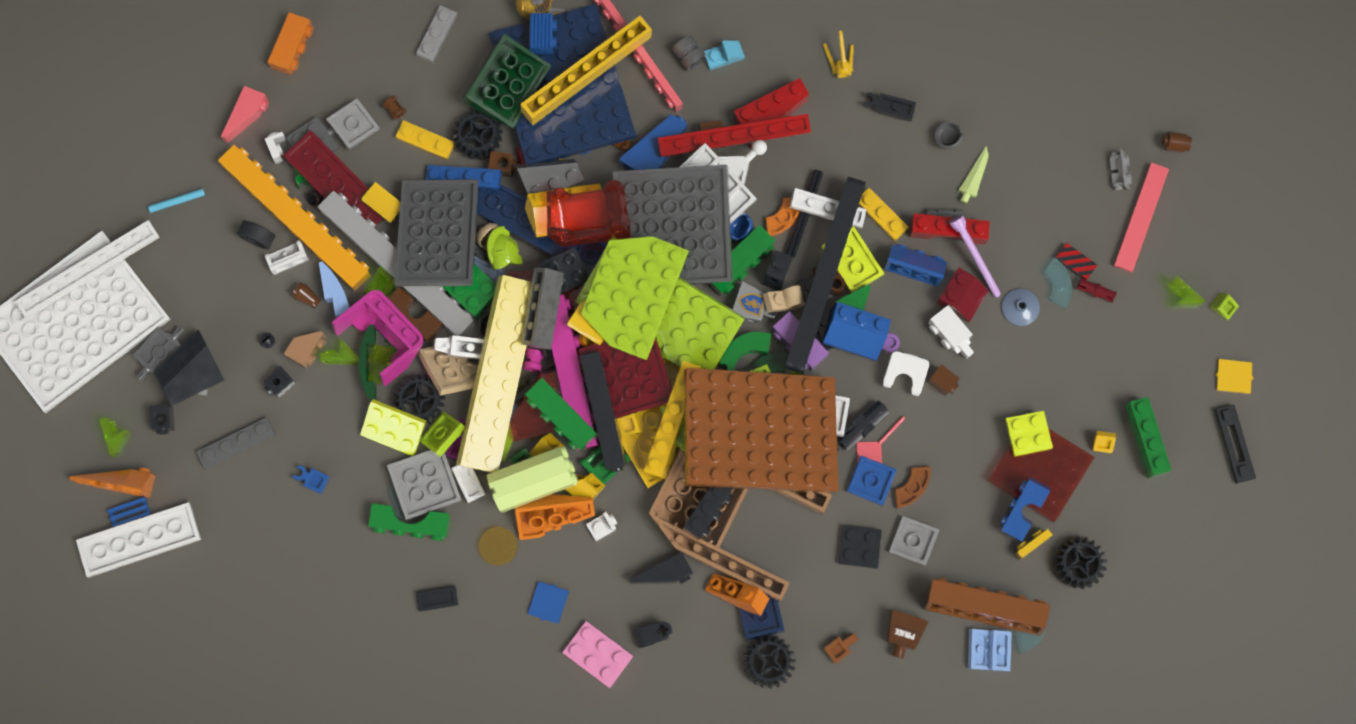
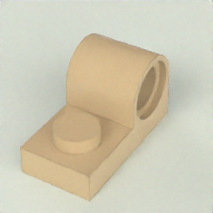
M800 285L789 287L783 291L763 294L768 313L797 310L806 304Z

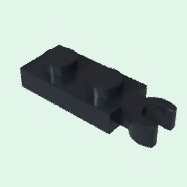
M867 92L866 97L871 98L872 102H864V107H876V113L912 121L917 102L880 93L878 98L873 93Z

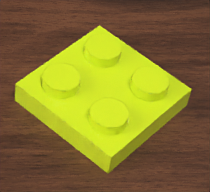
M1044 411L1005 419L1014 457L1053 448Z

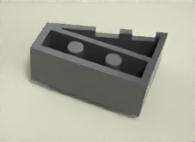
M574 159L522 165L515 164L527 195L564 189L584 180L579 166Z

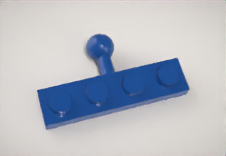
M428 165L425 180H478V189L499 190L502 172L497 169Z

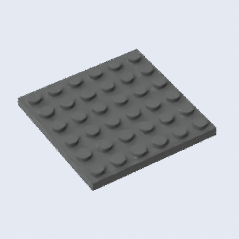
M728 165L613 171L615 238L621 240L653 236L689 250L679 277L690 284L733 282Z

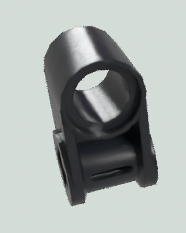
M665 621L633 629L638 648H644L667 640L672 635V628ZM660 626H664L665 628L669 629L668 631H666L665 636H663L661 633H658V631L661 630Z

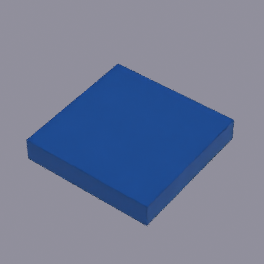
M860 456L846 492L883 506L897 470Z

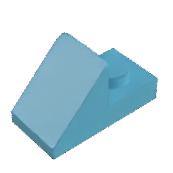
M724 40L721 46L704 51L707 55L706 61L709 70L745 59L739 41Z

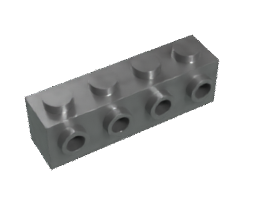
M534 268L521 341L522 345L539 349H551L563 285V272L548 268Z

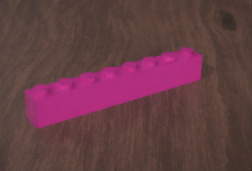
M563 294L560 295L557 321L551 346L562 396L597 432L594 425V414L590 407L589 393L586 389L585 375L582 372L581 355L578 354L577 350L580 347L579 338L574 336L573 329L567 325L571 319L569 310H572L570 299H566ZM597 435L583 450L599 446V436Z

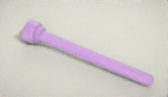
M959 215L949 222L951 227L956 232L959 231L994 297H999L1001 294L966 230L964 216Z

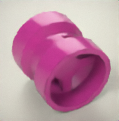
M526 349V361L523 362L522 369L541 372L542 365L540 363L544 358L543 352L535 349Z

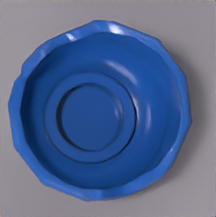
M746 213L740 215L730 224L731 238L733 240L743 241L754 229L753 221Z

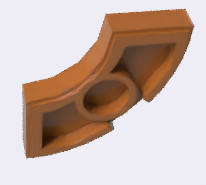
M930 466L911 468L907 483L900 488L894 489L896 509L911 505L924 493L930 480Z

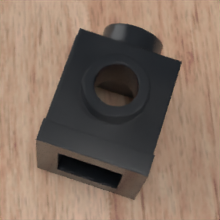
M279 366L264 381L267 385L264 389L271 396L275 394L280 398L296 382ZM279 379L280 384L274 385V382Z

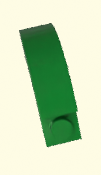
M750 332L737 337L727 347L721 357L719 367L727 368V371H734L738 360L745 355H767L771 333Z

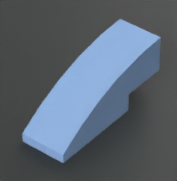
M319 262L324 298L327 303L333 302L337 318L351 306L338 279L323 262Z

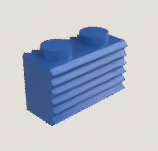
M552 13L530 14L529 49L535 55L553 54V48H557V38L553 37L554 31H557V20L553 19Z

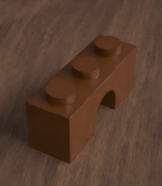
M398 287L388 298L422 334L423 342L426 341L430 344L443 329V323L429 311L421 318L416 319L409 316V311L415 304V301L401 288Z

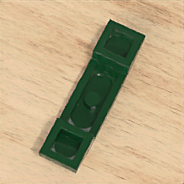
M369 325L361 342L358 364L363 389L370 401H372L373 399L377 400L376 383L369 381V347H376V327Z

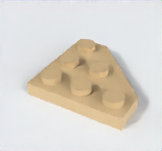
M433 347L419 350L418 356L440 396L473 389L478 365L469 362V358L446 356V353L435 351Z

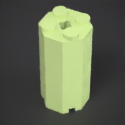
M566 447L555 448L487 474L488 484L493 491L492 495L499 511L502 513L576 485L578 479L575 474V467L573 462L568 459L569 454Z

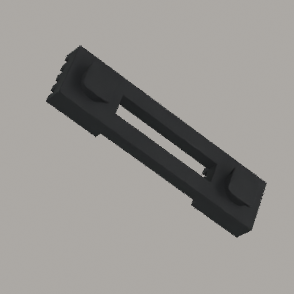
M1235 404L1215 409V415L1223 435L1235 483L1256 479ZM1227 426H1234L1244 462L1238 463Z

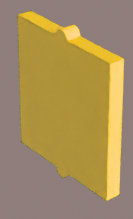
M1218 359V371L1215 374L1217 377L1216 390L1250 394L1251 380H1253L1252 362Z

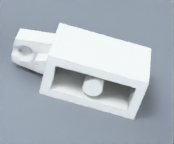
M949 305L930 319L928 322L930 330L933 334L939 335L942 339V345L947 350L950 349L956 353L961 352L966 359L974 353L969 347L971 343L969 339L973 334Z
M461 336L435 338L433 350L446 353V356L480 360L484 339Z

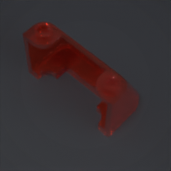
M610 180L604 185L602 190L570 194L564 188H555L553 191H547V235L559 246L610 241L613 236L617 239L629 238L631 236V227L624 185L621 181Z

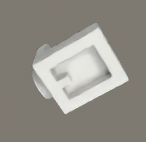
M274 132L268 135L265 141L275 164L283 161L280 155L284 154L279 143L286 141L283 132Z
M604 512L603 515L589 522L586 526L597 542L616 531L614 525L617 522L612 514L608 515L607 512Z

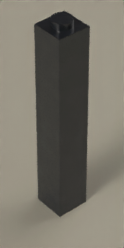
M602 352L582 355L580 358L606 470H612V473L622 471L623 467L627 465Z

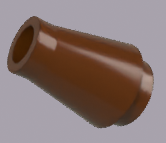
M301 282L292 292V295L295 297L294 299L314 309L321 301L307 284H302Z

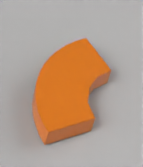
M792 197L783 198L779 211L773 216L765 218L766 231L772 237L785 232L796 221L800 211L789 208Z

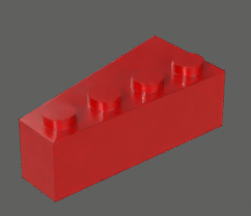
M801 78L734 111L733 119L737 125L788 117L808 101L809 92ZM747 143L750 149H752L753 143Z

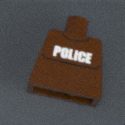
M891 610L887 643L895 645L892 656L903 659L906 649L915 650L929 621Z

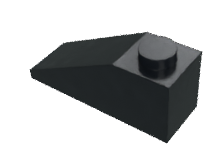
M681 552L631 578L630 582L631 584H675L677 582L683 584L691 579L690 576L693 575V572Z

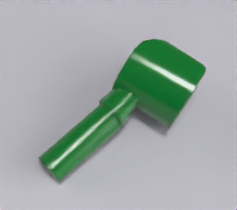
M294 168L298 189H301V183H306V186H308V181Z

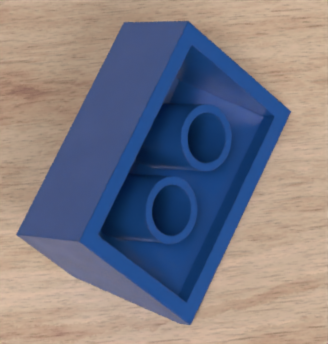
M892 244L884 270L938 287L943 280L947 262L943 261V258L933 255L930 257L925 255L923 251H912L902 244Z
M837 302L830 310L822 343L876 361L886 341L891 320Z

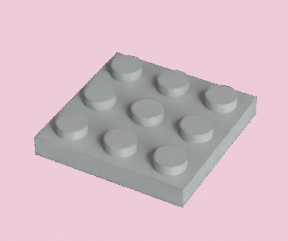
M429 450L387 465L406 521L427 514L430 511H436L461 502L445 453L439 457Z

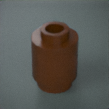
M1170 131L1167 135L1163 136L1162 140L1165 150L1183 153L1189 151L1192 144V137L1187 134Z

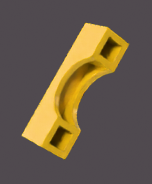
M550 432L541 438L529 454L534 457L555 448L564 447V445ZM593 473L587 475L576 474L578 483L564 490L568 491L572 496L592 497L594 500L604 489L605 485Z

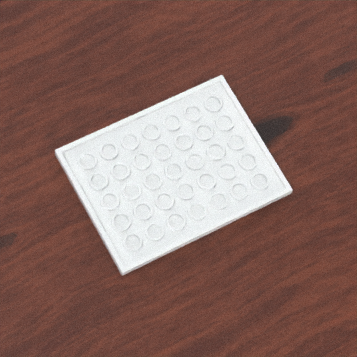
M103 231L96 234L0 306V355L44 413L50 411L150 336L157 327L160 328L171 320L125 259L29 318L24 317L15 301L110 244L111 241Z

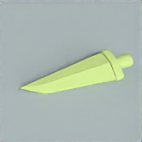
M985 146L958 192L963 194L960 202L963 204H967L970 197L976 198L979 185L989 157L987 146Z

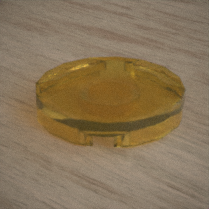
M494 527L487 530L479 542V552L482 558L494 566H504L510 563L518 550L514 534L502 527Z

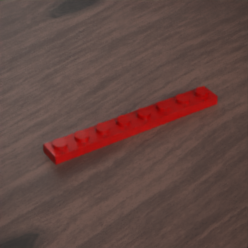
M808 114L660 137L658 142L661 157L696 152L704 143L711 149L754 143L756 140L766 141L811 133Z

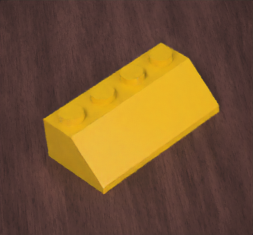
M600 183L527 195L525 211L536 237L609 226L606 197Z

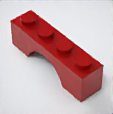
M914 214L911 219L910 238L931 239L935 237H950L963 240L959 231L956 232L949 223L955 217ZM965 219L966 230L973 243L985 245L989 239L990 221Z

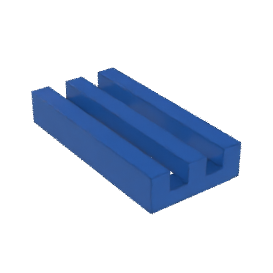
M146 497L107 510L112 527L151 515ZM143 503V505L140 507L114 515V513ZM142 510L146 511V513L134 516L132 518L120 521L118 523L116 522L117 519H120L122 517L134 514Z

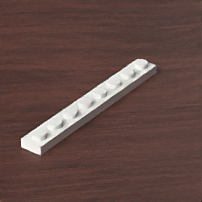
M148 220L15 302L24 317L29 318L160 237Z

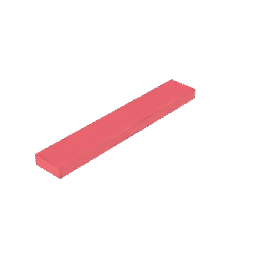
M1151 162L1114 263L1115 267L1133 272L1166 180L1168 168Z

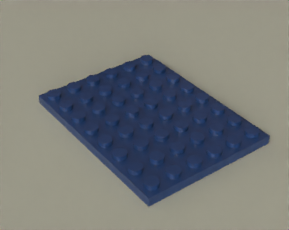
M596 4L553 15V19L557 20V31L553 33V37L557 38V48H553V54H536L551 65L536 92L607 40ZM530 22L489 32L492 48L498 38L506 34L530 51ZM615 65L536 124L532 125L522 113L515 125L526 164L550 162L637 138Z

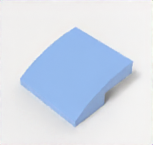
M969 629L968 669L1010 671L1012 632Z

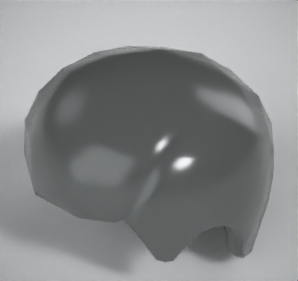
M946 121L937 127L934 133L935 141L943 149L952 150L957 148L963 139L962 129L956 123Z

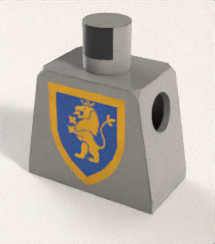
M742 281L733 310L745 317L743 322L761 324L763 315L774 319L776 312L768 313L763 297L765 293Z

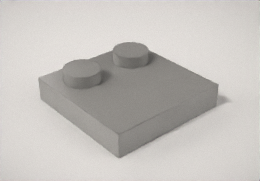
M355 99L326 118V122L348 150L379 131V126L358 99Z
M903 516L889 553L926 567L940 530Z

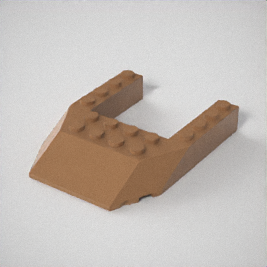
M680 450L649 512L650 516L675 549L736 581L758 587L767 596L781 602L790 584L789 582L720 548L749 488L733 489L731 492L733 498L727 506L723 504L720 509L722 514L716 522L714 520L711 522L709 527L712 529L706 538L701 537L700 540H697L683 530V527L710 489V486L686 485L685 452ZM772 490L823 515L832 497L827 492Z

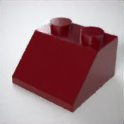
M958 267L936 304L943 308L949 305L958 317L970 323L989 290L975 276Z

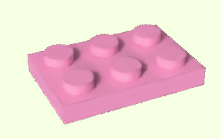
M587 621L563 651V654L609 688H611L633 658L630 653Z

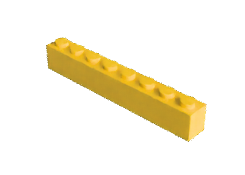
M641 16L637 17L520 104L521 112L532 125L536 124L649 40L652 29Z

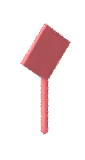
M902 416L878 442H857V463L860 456H864L882 464L881 444L904 421L905 417Z

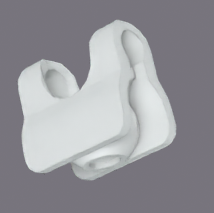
M893 352L890 355L883 386L891 388L896 376L902 373L907 374L912 380L911 394L919 396L927 375L929 362L912 354Z

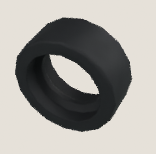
M247 220L242 221L237 235L243 240L266 250L270 249L276 237L270 230Z

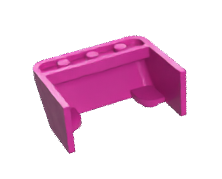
M379 290L370 291L332 321L333 329L337 336L351 325L359 331H366L369 325H374L395 347L397 352L391 357V364L380 373L384 387L410 366L423 345L422 334Z

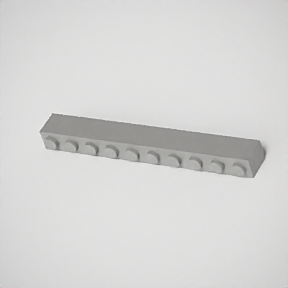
M333 190L318 206L319 211L395 280L397 244L393 246L388 241L390 238L383 231L379 233L374 228L376 225L369 218L365 220L361 216L362 212L355 205L351 207L347 203L348 199L341 192L337 194ZM401 286L420 305L441 321L444 327L454 336H462L474 324L472 319L474 316L466 308L462 310L458 306L460 303L453 296L448 297L444 293L446 290L442 286Z

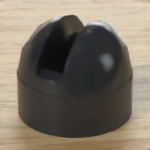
M317 190L307 194V201L311 206H317L323 202L324 197Z
M264 333L259 338L263 348L270 349L275 345L276 340L271 333ZM268 336H270V338L266 340L263 344L262 341H264Z

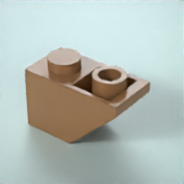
M318 331L294 337L284 355L307 369L308 365L311 366L314 363L317 351L325 346L327 336L323 332Z

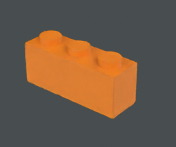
M288 13L268 60L271 69L291 76L293 71L297 70L299 66L298 59L305 52L307 38H310L314 28L310 19Z

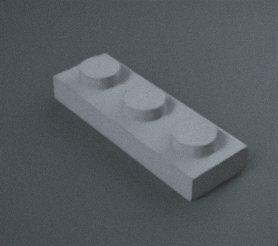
M441 5L439 6L416 52L418 57L434 63L457 17V12Z

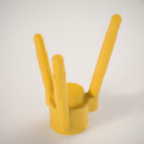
M839 30L841 60L837 61V65H835L826 43L823 44V47L831 64L833 74H836L838 78L851 76V72H853L854 46L853 44L850 45L849 61L845 60L842 30Z

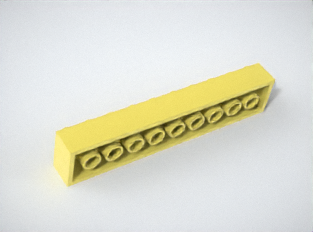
M506 275L498 277L465 422L466 428L463 431L456 462L458 466L489 473L499 470L526 345H522L521 341L532 282Z

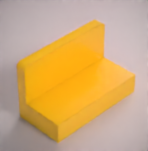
M376 182L362 197L364 203L390 223L400 213V201Z

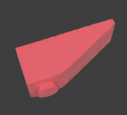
M246 86L243 87L221 135L225 142L229 143L261 117L262 112L267 110L269 102L264 93Z

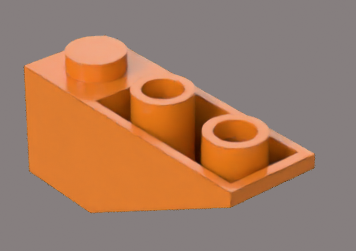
M713 573L705 588L706 592L745 611L760 616L769 601V598L760 588Z

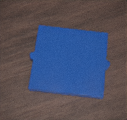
M538 581L528 615L541 618L542 621L547 620L559 624L569 591L558 588L555 584L551 586Z

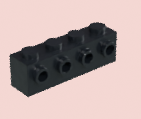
M710 487L683 527V530L697 540H700L701 537L706 538L712 529L709 525L713 520L716 522L722 514L720 509L723 504L727 506L733 498L731 492L734 488Z

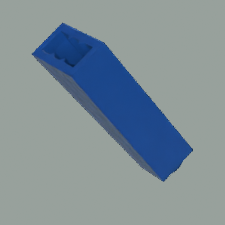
M671 114L620 158V166L628 171L662 169L669 156L661 157L658 138L684 134L687 130L685 119Z

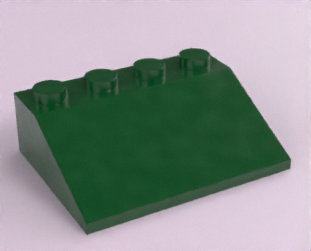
M503 34L498 38L461 100L477 111L513 129L522 115L520 104L535 94L551 65L506 34Z

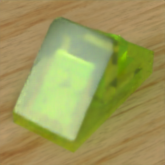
M1178 276L1168 284L1170 291L1174 295L1181 297L1173 309L1199 308L1204 304L1205 300Z
M340 339V353H337L335 350H326V353H320L322 364L359 365V357L342 339Z
M375 344L367 361L371 363L368 381L382 384L380 373L391 364L394 347Z
M108 417L99 419L110 456L118 458L129 440L131 432L125 430L115 433L118 432L115 421Z

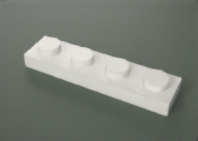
M795 188L789 208L833 221L839 201ZM858 207L852 227L854 226L859 229L863 227L867 209Z

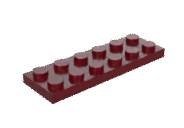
M312 130L283 155L325 199L333 190L337 194L341 192L348 199L347 203L351 207L355 205L362 212L361 216L365 220L369 218L377 226L384 219L362 201V197L369 188Z

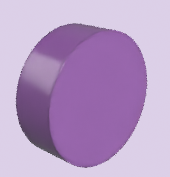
M888 333L882 350L886 353L897 351L900 345L899 338L895 334Z

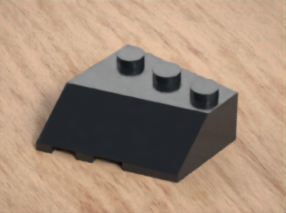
M199 329L154 372L171 406L225 381Z

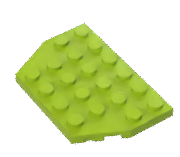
M653 236L609 241L581 314L611 347L647 360L689 250Z

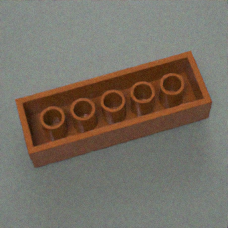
M944 578L933 579L929 587L925 606L926 611L1041 636L1047 627L1050 605L1046 604L1043 600L1035 599L1030 601L1021 595L1007 596V593L1003 591L989 592L984 587L976 586L971 588L962 582L953 584Z

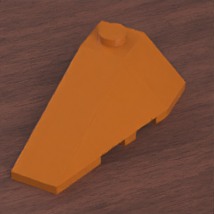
M139 467V470L130 469L70 476L69 480L74 483L150 498L155 475L150 473L151 470Z
M550 494L515 508L520 540L540 538L545 536V533L553 529L555 531L560 530L563 525L568 523L574 524L595 515L592 497Z

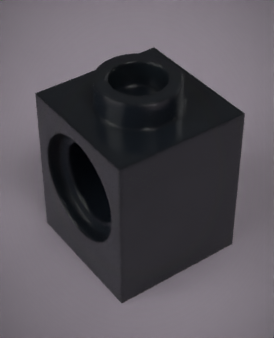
M150 406L151 430L157 432L158 435L169 434V431H174V408L172 406ZM166 416V422L159 425V418Z

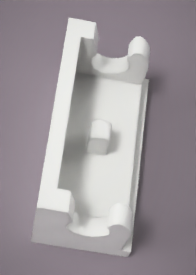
M300 240L274 253L264 255L274 275L309 260Z

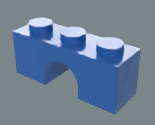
M1029 477L1027 481L1023 480L1019 487L1021 491L1019 497L1013 498L1009 506L1012 508L1009 515L1005 513L1000 522L1003 525L1001 530L1023 541L1032 525V521L1022 514V508L1027 504H1034L1041 508L1051 487L1032 477Z

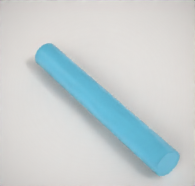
M202 188L149 205L148 208L150 213L205 196V192Z

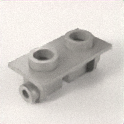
M1121 149L1120 155L1118 152H1113L1111 157H1109L1111 170H1118L1117 173H1112L1113 187H1115V190H1122V186H1125L1130 190L1129 184H1132L1131 173H1128L1127 166H1130L1129 155H1126Z

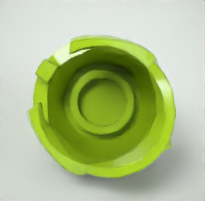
M505 226L492 230L487 240V254L493 270L504 268L507 265L523 263L522 257L518 254V244L509 236L510 232L504 228Z

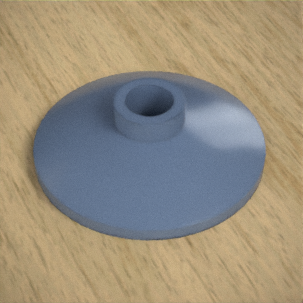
M1012 290L1002 301V313L1006 320L1013 325H1029L1039 315V301L1029 290ZM1019 303H1023L1025 308L1021 309Z

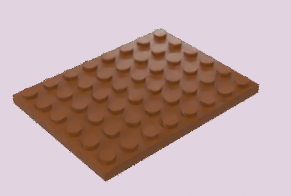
M686 368L684 370L686 485L832 493L839 491L835 377Z

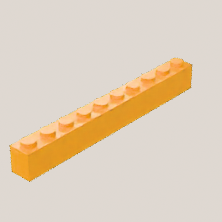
M233 145L218 159L221 166L355 292L371 276L368 272L370 268L362 260L358 262L354 258L356 255L349 248L345 250L341 246L342 241L337 236L331 237L327 233L329 229L322 222L318 224L314 220L316 217L309 210L305 212L301 208L302 204L295 197L291 199L287 195L289 192L284 186H277L274 183L276 179L269 172L265 174L261 170L262 166L255 159L251 161L247 157L249 154L242 147L238 149Z

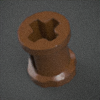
M396 96L388 98L382 105L384 109L387 108L391 113L394 121L403 117L407 112L399 104Z

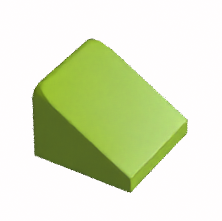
M1222 292L1210 304V308L1226 320H1229L1239 307L1229 294Z

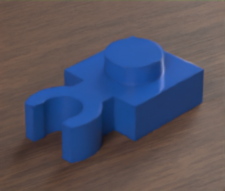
M298 465L297 468L302 470L303 473L299 477L296 475L292 477L297 481L305 480L304 487L322 495L330 477L313 468L308 473L303 466Z

